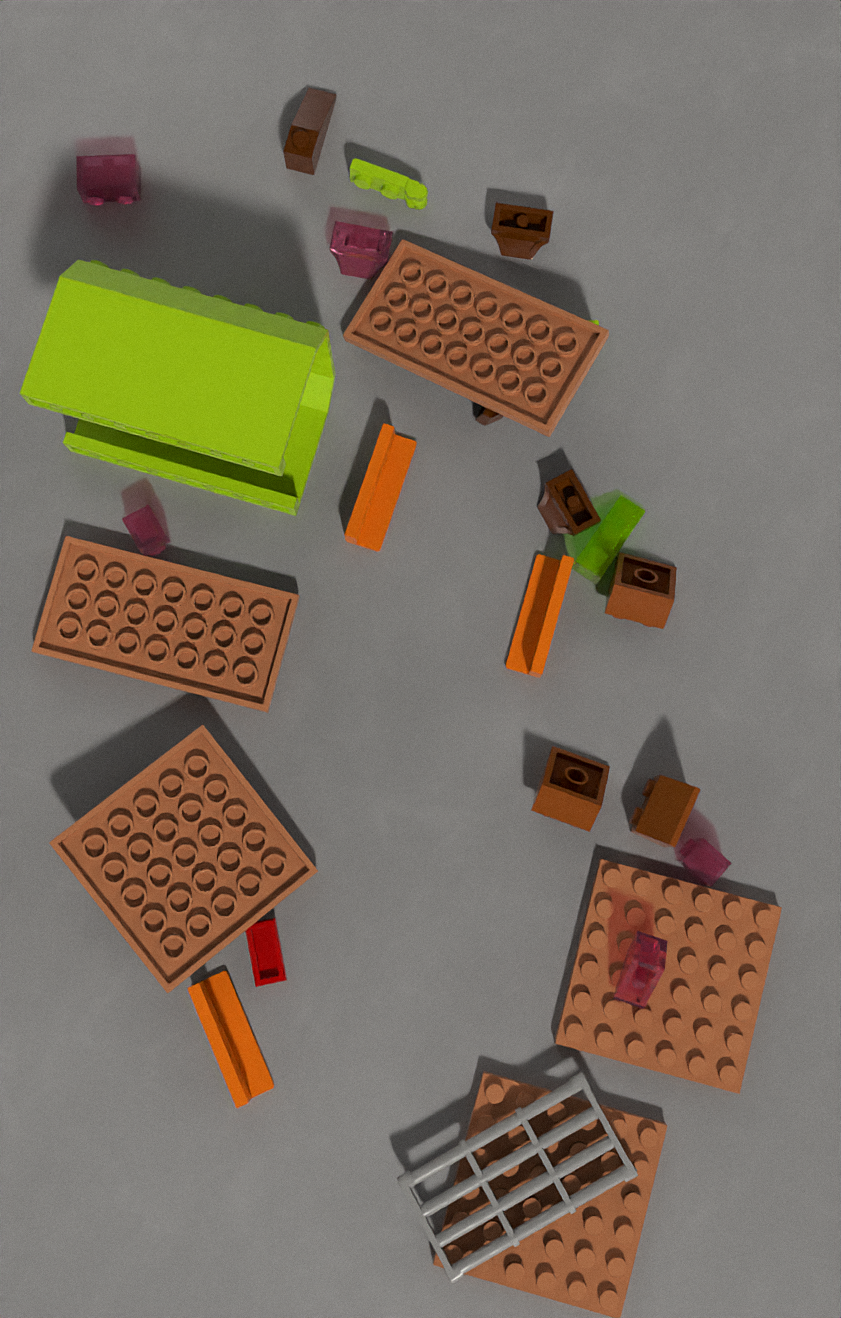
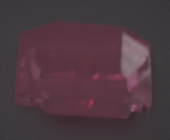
M335 221L329 249L338 262L341 274L372 280L379 268L388 262L393 232Z

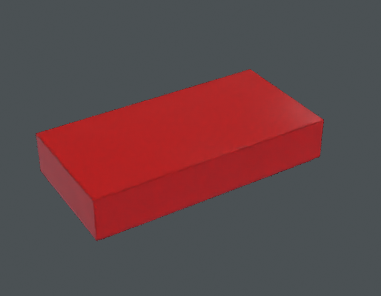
M276 918L255 922L245 932L256 987L286 981L287 974Z

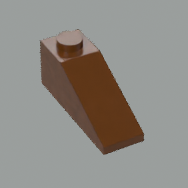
M308 88L291 124L283 152L287 169L315 175L336 102V94Z

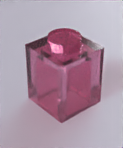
M149 504L122 518L136 546L144 556L159 554L166 549L165 545L171 542Z
M690 838L679 850V853L682 855L677 860L697 880L708 887H712L732 864L704 838H696L695 840Z

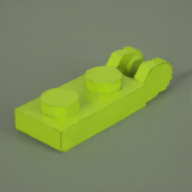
M357 158L352 160L350 165V181L354 182L357 187L365 190L369 188L374 189L389 199L399 198L405 200L407 207L415 208V210H423L427 205L428 190L423 183L420 184L418 181L412 180L407 176Z

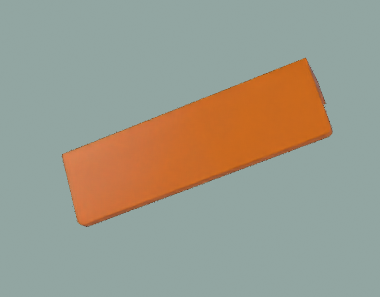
M385 423L382 425L344 534L346 542L376 552L381 550L417 446L416 441L396 435L394 426Z
M541 554L536 556L505 665L507 669L538 678L543 674L573 566V557L562 555L561 559L558 560Z
M226 970L188 987V992L236 1108L248 1104L253 1097L273 1089L274 1082Z

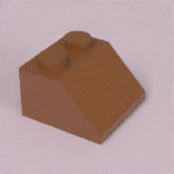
M618 552L606 598L605 614L612 615L617 619L635 621L647 627L664 629L675 600L677 567Z
M552 746L536 790L531 811L590 832L602 807L610 766Z
M661 774L655 776L653 780L649 778L642 791V795L645 796L641 808L637 806L631 815L629 823L633 826L630 832L662 847H676L701 789Z

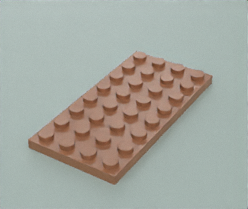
M402 239L347 327L343 337L346 342L550 437L607 341L609 330Z
M65 536L31 652L268 713L300 596Z

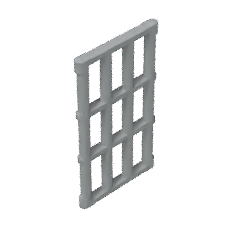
M582 1072L569 1078L570 1081L528 1106L522 1109L518 1107L515 1109L514 1114L467 1141L465 1139L459 1141L460 1145L413 1172L409 1170L397 1177L398 1185L406 1194L444 1267L448 1280L452 1284L465 1277L464 1273L512 1245L514 1247L520 1245L519 1241L567 1213L573 1214L577 1212L576 1208L622 1181L628 1182L638 1176L637 1169L623 1150L590 1090L586 1076ZM583 1089L592 1107L537 1138L528 1120ZM599 1118L608 1136L553 1167L544 1149ZM522 1124L531 1142L481 1170L472 1152ZM615 1147L624 1165L569 1196L560 1179ZM538 1153L547 1171L497 1199L488 1182ZM466 1156L475 1174L420 1205L411 1188ZM554 1183L563 1200L513 1229L504 1211ZM482 1186L490 1204L436 1235L427 1217ZM498 1216L506 1234L456 1263L451 1264L443 1247Z

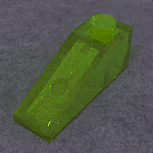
M620 495L576 559L572 569L597 585L646 511Z

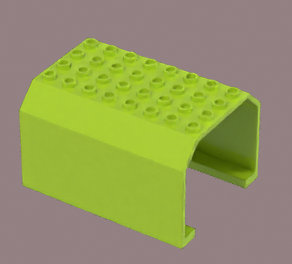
M78 259L59 277L19 394L29 405L79 419L74 434L66 432L63 444L71 452L297 516L329 413L336 373L329 332L323 325L317 322L307 321L303 323L295 321L293 317L282 312H276L274 315L263 312L260 307L254 304L246 303L242 306L232 303L230 299L222 295L210 297L201 294L199 290L190 286L178 288L171 286L169 282L161 278L152 277L150 280L140 277L139 274L129 269L123 268L121 271L109 268L105 263L97 260L86 262Z

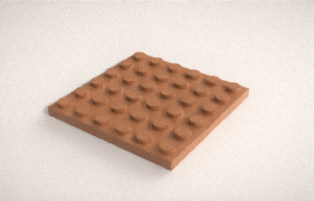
M204 725L193 731L49 842L167 993L171 992L318 872Z
M599 859L554 1043L740 1094L782 907Z
M483 1071L465 1140L467 1141L514 1114L515 1109L518 1107L522 1109L552 1092V1090ZM570 1096L531 1118L528 1122L538 1138L592 1107V1105L587 1100ZM599 1104L627 1157L637 1169L638 1176L628 1182L622 1181L576 1208L577 1212L573 1214L567 1213L519 1241L520 1245L516 1247L512 1245L464 1274L613 1318H621L668 1125L664 1122ZM598 1118L544 1149L554 1167L608 1136ZM521 1124L472 1153L479 1167L483 1170L530 1143L531 1140ZM614 1147L564 1176L560 1181L567 1194L571 1196L624 1164ZM537 1153L488 1183L496 1198L499 1199L546 1172L547 1169ZM466 1156L459 1160L453 1186L475 1174ZM552 1183L507 1209L504 1213L514 1229L561 1202L563 1199L555 1184ZM482 1186L447 1205L441 1232L490 1204ZM495 1216L445 1245L443 1249L450 1263L454 1264L506 1234V1231L498 1216ZM435 1251L433 1265L444 1268Z

